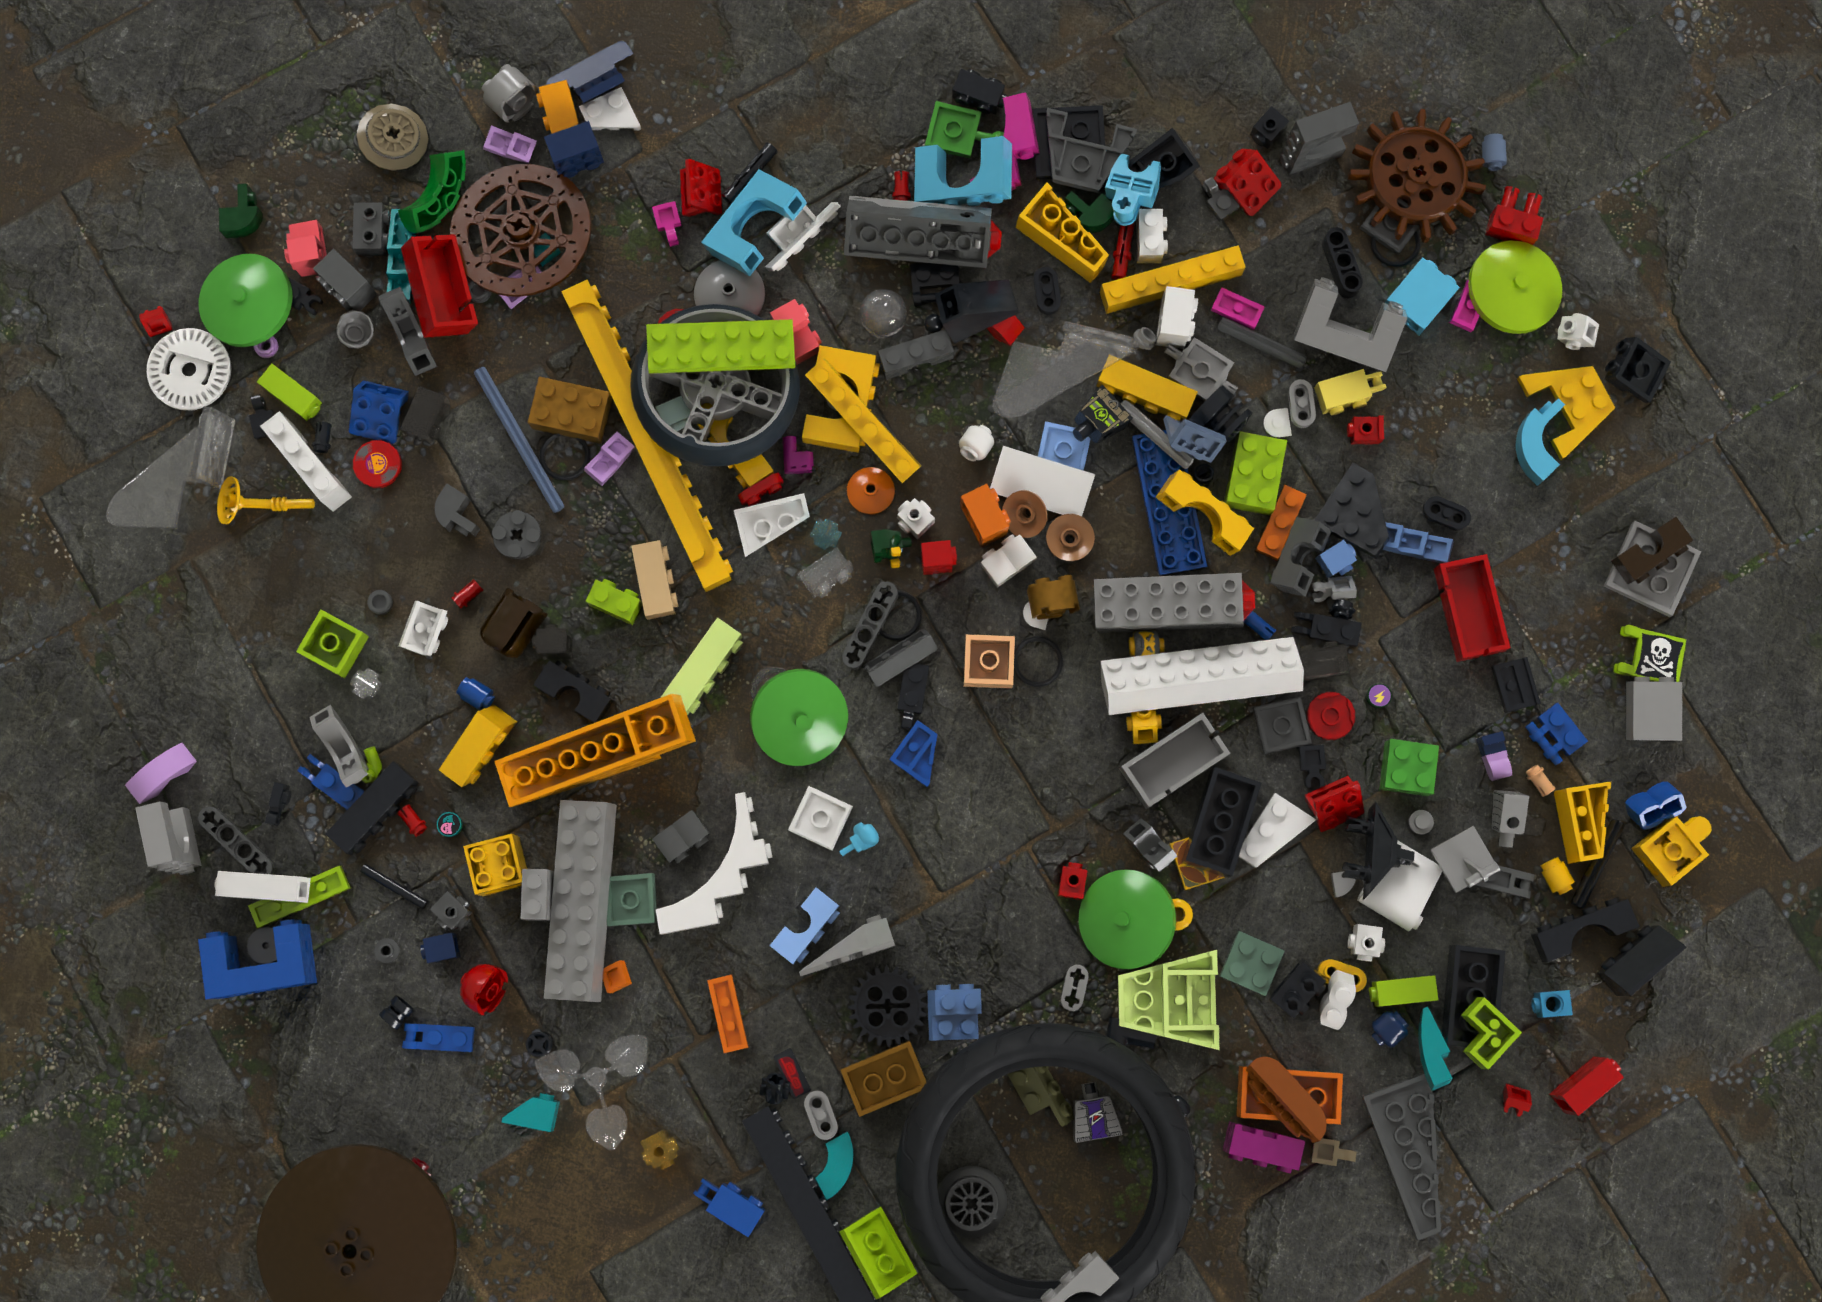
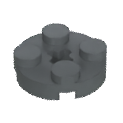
M520 510L503 515L496 522L492 530L496 548L507 558L526 559L532 556L540 547L542 533L539 523L530 514ZM514 530H522L521 536L523 539L520 541L517 539L512 540V532Z

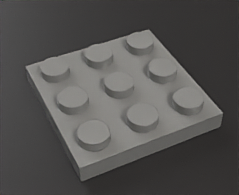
M1637 521L1632 522L1617 556L1635 544H1638L1645 553L1653 555L1656 551V544L1649 534L1655 530ZM1687 545L1689 549L1678 557L1675 554L1667 558L1670 563L1658 571L1655 567L1648 571L1650 576L1639 584L1636 581L1627 584L1613 565L1604 587L1668 617H1672L1701 551Z

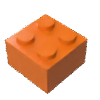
M988 484L962 495L960 499V507L981 548L1006 536L1010 527L1009 523L1011 522L1006 510L999 508L998 501L1000 499L994 488L990 489Z

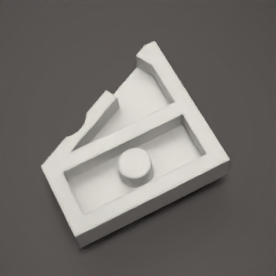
M622 87L579 106L585 121L590 122L592 130H602L605 128L609 130H619L620 128H630L634 131L641 130V126Z

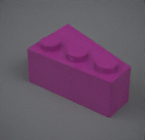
M1229 1121L1222 1151L1228 1153V1158L1242 1161L1243 1157L1253 1159L1252 1164L1267 1167L1268 1163L1277 1165L1276 1170L1291 1174L1292 1169L1299 1171L1305 1141Z

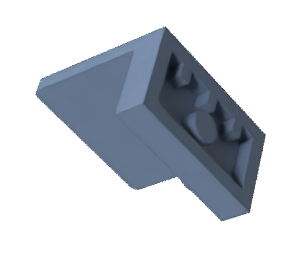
M1167 415L1163 419L1170 446L1178 452L1183 451L1191 454L1198 460L1203 459L1211 463L1227 442L1224 435L1189 420L1179 421Z

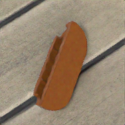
M1259 1057L1250 1063L1246 1071H1248L1250 1077L1248 1084L1254 1093L1293 1135L1298 1138L1302 1135L1311 1139V1143L1319 1142L1323 1138L1327 1127L1325 1114L1319 1104L1277 1060L1270 1057Z

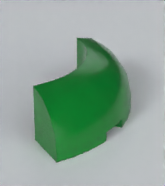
M464 150L430 155V176L424 192L413 204L398 210L400 219L409 232L419 233L439 224L440 220L448 212L452 211L460 197L458 193L461 183L465 180L466 159Z

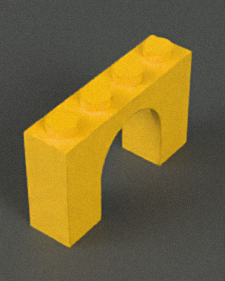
M820 345L816 364L822 359H826L844 380L853 385L858 393V397L868 407L869 400L873 401L876 386H872L873 377L878 378L880 363H876V355ZM806 414L802 434L803 443L857 453L860 451V446L865 447L866 442L844 418L830 419Z

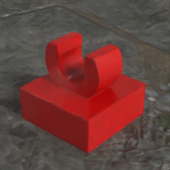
M157 306V309L151 311L145 310L144 313L139 314L140 321L149 337L173 330L172 323L161 306Z
M1509 1084L1505 1085L1503 1090L1504 1112L1507 1113L1510 1107L1516 1108V1116L1518 1117L1523 1114V1111L1529 1112L1532 1106L1530 1091Z

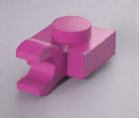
M675 201L653 206L652 209L658 231H666L670 247L679 245L675 228L680 227L681 222Z

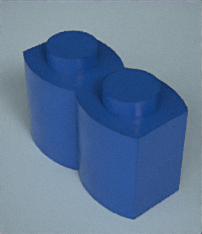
M1660 782L1652 786L1647 792L1637 793L1625 802L1628 816L1642 829L1653 828L1664 819L1680 815L1687 808L1683 794L1669 782Z

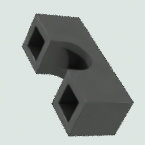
M945 329L879 350L878 358L887 380L906 374L912 367L923 363H930L932 366L954 359V349Z
M1296 517L1270 583L1282 592L1306 597L1314 574L1302 566L1303 559L1310 552L1323 553L1331 530L1320 521Z

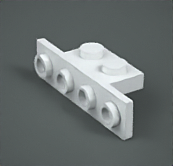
M831 202L817 217L806 205L794 221L783 216L766 233L779 247L781 252L765 268L768 271L781 270L788 263L787 258L792 254L796 255L805 246L803 243L809 237L812 239L821 231L820 226L825 221L830 222L837 216V210L841 207L838 202Z

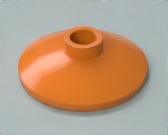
M875 467L858 470L850 478L847 486V496L851 505L857 511L869 515L878 514L886 510L892 503L895 495V487L891 477L885 471ZM873 485L875 491L873 493L867 492V486Z

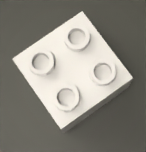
M1166 286L1161 299L1155 345L1168 347L1170 344L1174 348L1184 349L1186 342L1191 341V336H1193L1195 322L1191 321V319L1194 318V313H1196L1198 298H1194L1195 290Z

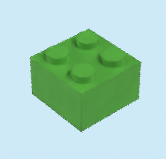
M1396 739L1385 741L1379 790L1421 796L1433 795L1439 745Z

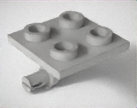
M1474 826L1431 849L1432 854L1455 893L1467 886L1471 888L1481 881L1486 882L1489 880L1488 877L1500 871L1498 864L1493 860Z

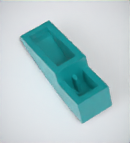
M1427 1006L1423 1008L1420 1014L1419 1051L1426 1080L1431 1091L1450 1084L1452 1076L1443 1060L1448 1057L1450 1050Z

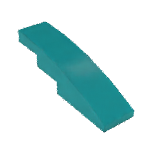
M391 209L387 243L389 253L386 272L388 277L387 292L401 287L406 299L411 304L412 290L401 247L411 237L416 236V233L409 232L404 227L398 213L400 209Z

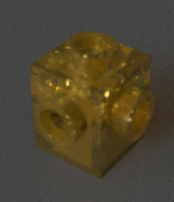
M665 1129L641 1141L644 1149L641 1154L647 1166L652 1165L653 1169L660 1166L661 1170L675 1164L673 1159L678 1156L676 1151L680 1149L673 1136L669 1138ZM658 1147H661L664 1150L663 1155H660L657 1152Z

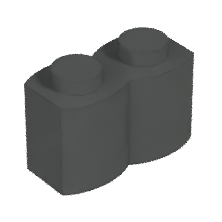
M691 810L656 835L652 840L669 863L675 861L678 864L689 856L687 851L695 846L696 849H699L709 841L706 837L710 835V832L694 810Z

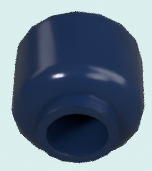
M1385 1011L1372 1023V1028L1375 1031L1372 1037L1380 1046L1386 1044L1388 1047H1395L1407 1037L1409 1033L1407 1027H1409V1024L1399 1012Z

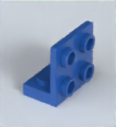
M363 380L353 390L349 433L394 444L397 441L400 408L408 401L409 391Z

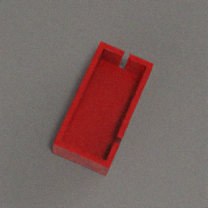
M436 235L433 239L431 236L411 237L401 247L423 337L468 334L478 325L473 304H468L459 312L472 300L456 235Z
M1484 554L1446 562L1435 567L1434 573L1438 589H1444L1440 597L1456 662L1478 658L1481 655L1483 657L1502 653L1510 649L1488 555Z

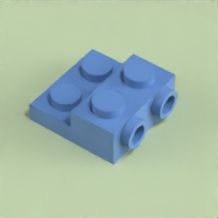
M959 984V989L951 990V985H936V990H927L929 1041L979 1039L978 1014H982L981 989H974V984Z

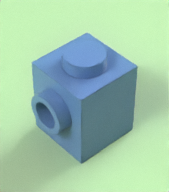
M1345 540L1315 558L1327 578L1332 577L1338 572L1341 576L1353 569L1351 564L1357 561L1354 548L1350 543L1346 544Z

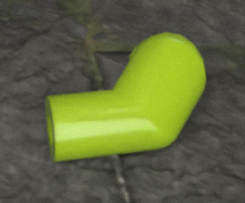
M375 746L364 750L369 770H367L368 775L362 781L367 784L374 782L382 770V763Z

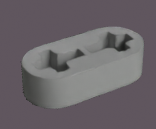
M1073 965L1066 972L1060 1002L1062 1007L1068 1011H1076L1083 1004L1088 982V971L1084 966ZM1076 969H1080V974L1084 975V978L1079 979L1077 987H1074V978L1070 977V974L1075 972ZM1072 989H1075V998L1079 999V1002L1069 1007L1065 997L1070 996Z

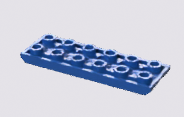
M1145 434L1132 436L1159 575L1206 568L1207 562L1196 508L1184 507L1173 512L1155 498L1170 475L1179 469L1188 473V468L1184 469Z

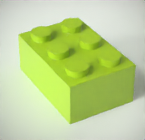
M1239 432L1235 440L1224 500L1230 508L1271 516L1276 506L1287 440Z

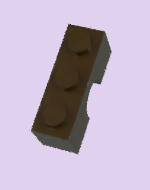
M1677 517L1649 534L1656 544V551L1653 555L1645 553L1638 544H1635L1611 560L1627 584L1634 581L1637 584L1641 583L1650 576L1648 571L1654 567L1658 571L1670 563L1667 558L1675 554L1678 557L1689 549L1687 544L1692 542L1693 539Z

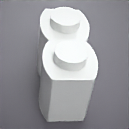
M1013 534L1001 542L1003 546L995 551L992 548L982 556L984 560L981 561L980 565L997 588L1037 559L1020 534L1016 537Z
M1336 970L1331 975L1328 983V992L1323 996L1319 1007L1322 1025L1338 1030L1345 1023L1347 1007L1351 1005L1356 994L1354 975L1340 970Z

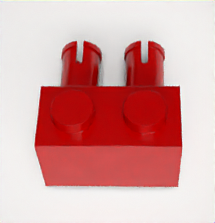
M1507 186L1504 188L1501 205H1497L1491 212L1485 235L1504 241H1522L1534 245L1538 240L1544 218L1537 215L1543 197L1538 194L1537 198H1535L1536 193H1528L1524 211H1519L1514 208L1520 190L1514 188V191H1512L1513 187Z

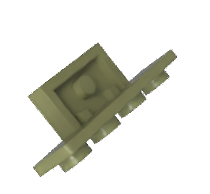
M1048 1066L1026 1068L1008 1074L1030 1115L1050 1105L1062 1127L1074 1119L1073 1109L1063 1097L1060 1086L1053 1079Z

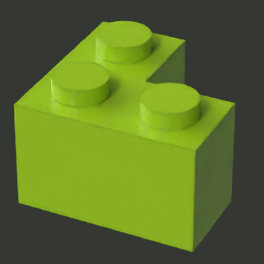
M1477 997L1461 1015L1479 1032L1463 1052L1481 1069L1489 1070L1522 1033L1485 997Z

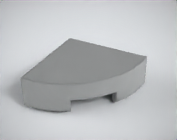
M1344 872L1331 873L1334 897H1340L1348 893L1354 886L1356 879L1342 878Z

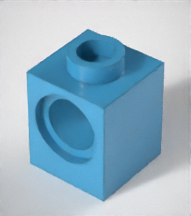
M1570 990L1534 993L1531 1005L1537 1018L1573 1015ZM1549 997L1555 1001V1008L1552 1011L1546 1007V1001Z

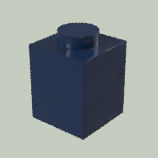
M456 933L424 938L423 945L420 946L422 958L426 959L427 963L432 964L461 957Z

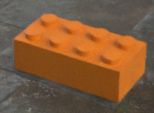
M1239 1066L1237 1117L1279 1120L1250 1088L1248 1084L1250 1077L1248 1071H1246L1247 1067ZM1287 1069L1322 1108L1326 1117V1123L1341 1125L1343 1074Z

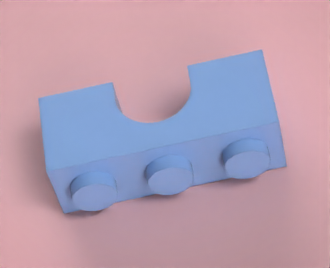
M815 888L801 905L810 915V927L803 933H794L785 926L770 944V947L792 964H795L796 961L801 963L809 953L806 948L811 942L816 944L825 933L821 929L827 922L832 924L840 914L837 911L840 906L818 888Z

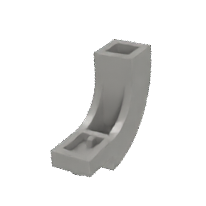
M329 705L310 716L312 728L332 756L340 779L347 788L352 784L360 782L368 775V766L356 742L333 707Z

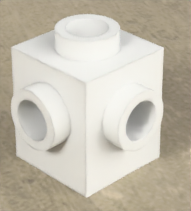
M1575 313L1572 316H1562L1557 339L1564 343L1566 348L1572 350H1579L1580 347H1595L1599 324L1589 316Z
M915 498L911 502L907 500L898 508V526L906 534L911 532L917 539L935 523V518L930 514L932 510L922 500L920 502Z
M1361 924L1353 926V934H1349L1348 948L1351 949V954L1357 955V960L1372 962V957H1380V953L1384 952L1385 938H1382L1383 927ZM1365 940L1368 942L1367 947L1365 946Z

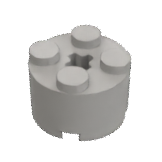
M506 64L501 67L499 73L483 84V100L505 122H509V119L517 121L526 115L534 105L531 100L533 96L537 98L538 88L516 67Z

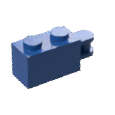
M702 1178L698 1191L695 1190L693 1194L709 1204L706 1211L746 1237H749L766 1210L762 1207L763 1202L752 1195L747 1198L741 1194L742 1189L732 1182H729L728 1185L723 1183L719 1188ZM710 1189L717 1192L713 1199L706 1196Z

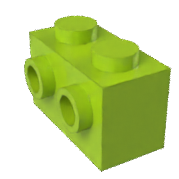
M603 579L602 582L595 580L586 603L597 610L633 625L643 605L641 600L638 599L639 594L629 589H625L624 592L616 589L617 584L607 579Z

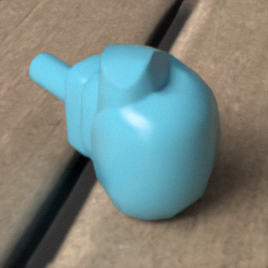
M862 822L858 823L853 828L854 836L850 837L852 843L839 852L844 856L853 849H856L859 853L862 850L864 851L875 846L879 842V835L876 829L871 824L864 825Z

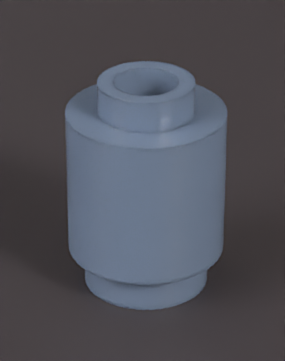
M1502 134L1486 135L1482 142V158L1485 161L1483 166L1487 167L1489 171L1501 170L1502 166L1507 164L1506 141L1503 139Z

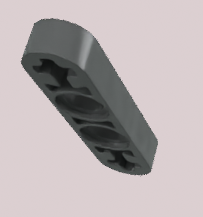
M882 582L877 586L843 652V662L849 668L856 669L864 664L897 600L898 590L891 582ZM889 586L893 596L886 597L884 603L888 604V607L885 609L881 604L874 602L876 599L881 602L883 598L881 590L887 589ZM873 608H880L882 610V618L878 621H872L869 617V613ZM863 629L869 630L872 635L867 643H862L858 639L859 632ZM854 642L862 647H866L864 652L860 649L857 654L860 658L859 662L854 661L853 664H850L851 659L848 658V654H854L857 647L852 646Z
M209 806L200 811L198 820L201 826L250 873L274 874V862L221 810ZM207 813H215L214 819L222 825L217 827L212 822L207 823ZM230 827L234 831V837L231 841L226 842L222 838V832ZM248 844L252 849L251 855L248 858H242L239 854V849L242 845ZM256 858L259 863L268 864L265 867L268 871L266 873H258L259 866L253 862L251 865L248 863Z

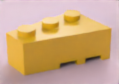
M496 705L477 711L439 768V771L460 787L470 783L474 784L481 775L479 771L492 759L494 752L517 721Z

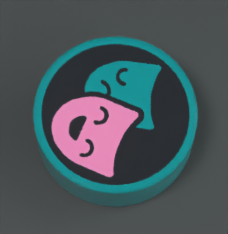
M443 813L437 820L438 831L446 837H454L462 830V819L455 813Z

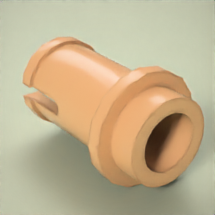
M1537 764L1526 771V778L1533 782L1541 796L1544 797L1554 791L1555 786L1552 785L1544 774V768L1539 767Z

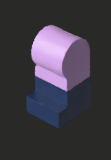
M1503 731L1477 738L1476 741L1490 780L1494 781L1511 776L1512 768L1507 757Z

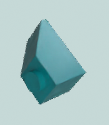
M540 1093L539 1097H532L502 1117L501 1123L552 1132L555 1128L560 1101L554 1100V1095Z

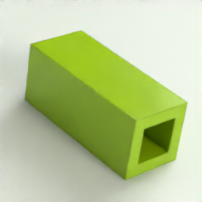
M272 363L257 381L262 388L306 421L318 414L322 402Z
M1434 975L1372 982V987H1369L1370 1000L1377 1007L1437 1001L1436 977Z

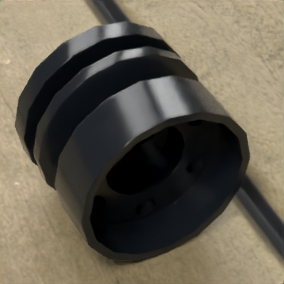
M1222 385L1198 408L1189 421L1205 428L1210 427L1213 431L1224 435L1227 441L1225 444H1227L1245 428L1253 412L1247 409L1239 415L1238 412L1244 404L1240 402L1231 408L1229 404L1233 400L1234 395Z

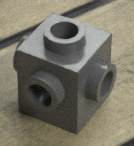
M449 891L430 909L438 917L436 922L445 930L448 928L451 930L459 928L461 930L471 920L469 916L472 914V911L468 908L471 904L463 896L459 895L456 897ZM455 909V914L452 916L451 912Z

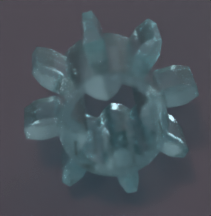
M828 519L822 523L816 521L810 533V536L814 537V545L824 550L830 545L835 548L842 532L838 531V524Z

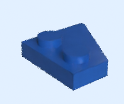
M917 720L889 759L926 787L930 784L937 733Z

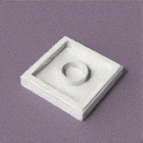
M808 786L788 831L833 851L853 806Z

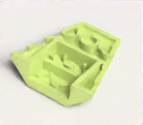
M1217 950L1118 975L1119 1026L1220 1050L1219 1025H1216L1215 975H1218Z

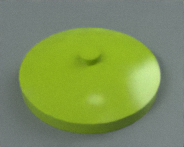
M1513 240L1496 243L1487 248L1471 267L1468 277L1471 302L1480 317L1500 331L1512 334L1535 331L1546 324L1555 315L1560 306L1562 298L1560 274L1549 256L1534 245Z

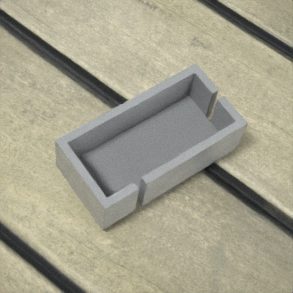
M1201 713L1119 768L1145 809H1148L1166 797L1167 794L1169 795L1231 754L1218 735L1212 740L1208 737L1215 730L1204 713Z

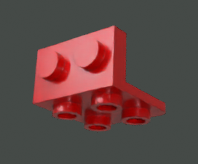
M1240 149L1232 156L1233 159L1226 166L1221 167L1217 171L1214 180L1219 189H1225L1231 193L1248 216H1254L1281 188V182L1257 150Z

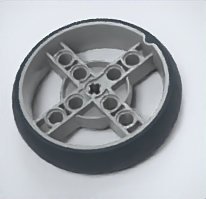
M708 304L684 309L668 317L660 324L759 321L763 319L738 307ZM646 337L637 352L632 367L630 388L633 406L638 419L649 436L664 450L682 460L698 465L729 466L759 456L781 438L789 427L798 406L800 380L796 361L795 368L778 369L782 383L781 394L751 383L748 370L649 373ZM689 374H696L698 378L692 380L687 376ZM649 376L679 387L683 401L691 410L682 434L667 425L654 408L649 393ZM714 383L719 384V386L717 385V388L712 387L714 386ZM738 390L743 392L744 395L738 397L733 395L732 392ZM763 399L767 403H765L764 405H759L755 402V400ZM704 403H709L713 407L710 409H704L701 407V405ZM740 410L769 420L761 429L745 438L723 443L706 442L714 420L730 418ZM701 424L704 428L702 430H695L692 426Z

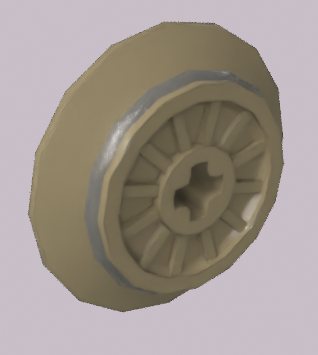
M396 104L378 105L367 111L359 122L356 134L359 149L366 159L379 168L391 171L408 169L418 163L426 153L428 144L426 126L420 117L409 108ZM389 132H392L394 135L397 134V138L393 139L392 136H389Z

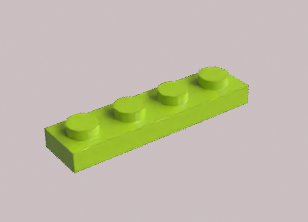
M339 865L310 879L308 903L260 900L248 905L256 927L262 928L351 888L342 866Z

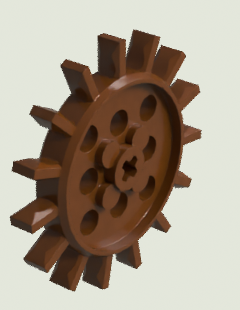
M1420 109L1415 119L1416 126L1405 128L1398 111L1393 112L1390 116V123L1394 132L1387 136L1372 123L1366 132L1378 143L1375 150L1373 151L1356 144L1352 151V154L1369 161L1367 169H1352L1347 175L1348 180L1367 181L1369 191L1362 192L1356 196L1353 201L1355 206L1374 200L1375 204L1381 209L1374 215L1370 225L1375 227L1388 215L1398 221V226L1395 230V239L1400 240L1405 233L1407 224L1419 225L1423 243H1427L1430 240V223L1436 221L1441 222L1449 236L1454 234L1457 227L1449 213L1456 209L1471 219L1476 209L1461 198L1464 192L1482 195L1486 189L1484 184L1468 181V171L1478 170L1485 163L1484 158L1469 161L1464 159L1461 150L1465 149L1473 139L1471 134L1462 137L1457 143H1454L1445 135L1450 128L1452 119L1447 117L1441 123L1438 131L1425 127V109ZM1425 145L1434 147L1435 152H1428ZM1403 152H1410L1413 155V159H1407ZM1381 159H1389L1392 165H1384ZM1438 166L1442 168L1443 174L1436 173L1433 167ZM1390 179H1395V180H1397V181L1399 182L1400 186H1399V187H1394V186H1392V185L1390 184L1389 180H1390ZM1446 187L1450 189L1452 195H1445L1441 188ZM1419 194H1426L1430 201H1422ZM1397 200L1405 201L1409 207L1401 208Z

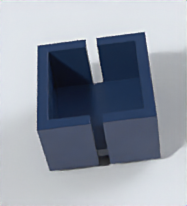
M589 121L544 136L558 175L563 174L564 177L571 178L577 175L579 171L585 169L593 170L604 163Z

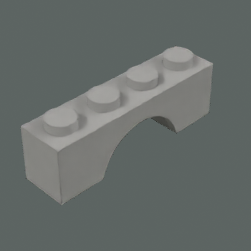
M1096 1251L1092 1254L1087 1253L1078 1262L1080 1266L1076 1270L1066 1272L1059 1280L1061 1284L1054 1290L1052 1288L1047 1290L1040 1299L1042 1302H1065L1070 1296L1079 1292H1091L1101 1296L1119 1277Z

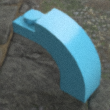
M1559 398L1554 403L1548 401L1539 411L1534 408L1524 418L1517 432L1516 454L1519 464L1525 474L1537 486L1560 465L1546 451L1542 441L1545 425L1565 406Z

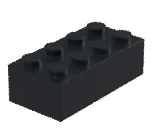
M1217 767L1211 769L1181 863L1225 878L1232 877L1262 783Z
M1449 945L1442 1036L1447 1045L1467 1047L1479 1034L1461 1016L1477 997H1485L1497 1010H1501L1505 950Z

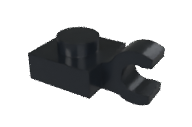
M260 394L250 396L256 413L249 415L254 438L256 440L266 438L268 435L260 426L274 416L275 412L272 409L266 410L264 397H261Z

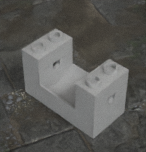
M1321 277L1320 280L1314 279L1294 332V340L1386 372L1407 321L1406 310L1403 309V305L1393 301H1389V304L1383 302L1370 334L1330 320L1329 317L1338 296V287L1330 279Z

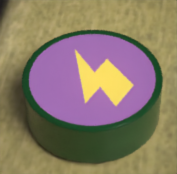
M1375 684L1368 689L1366 699L1370 706L1379 709L1390 703L1392 693L1388 686Z

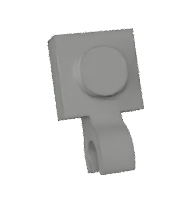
M1352 576L1328 578V582L1312 583L1314 591H1320L1312 593L1314 602H1322L1328 596H1331L1332 600L1356 598L1357 589Z

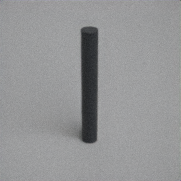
M364 864L360 872L419 908L424 909L428 901L367 864Z

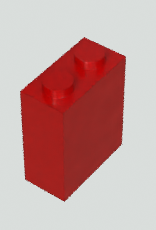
M1592 1057L1549 1095L1565 1114L1579 1116L1624 1078L1620 1073L1621 1067L1612 1058Z

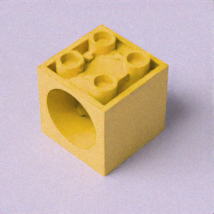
M511 833L463 846L475 895L487 896L522 886V869H527L519 836Z

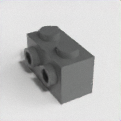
M382 202L354 203L353 250L358 256H386L389 235L387 233V225H390L391 216L390 211L386 209Z

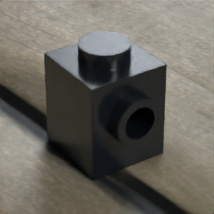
M1271 106L1253 126L1250 135L1257 145L1269 149L1286 130L1289 120Z

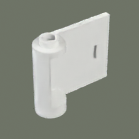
M1398 841L1397 844L1401 845V849L1415 852L1414 861L1411 865L1400 864L1399 868L1392 867L1364 900L1362 889L1357 901L1407 931H1410L1412 928L1416 930L1423 920V917L1420 915L1442 873V869L1435 862Z

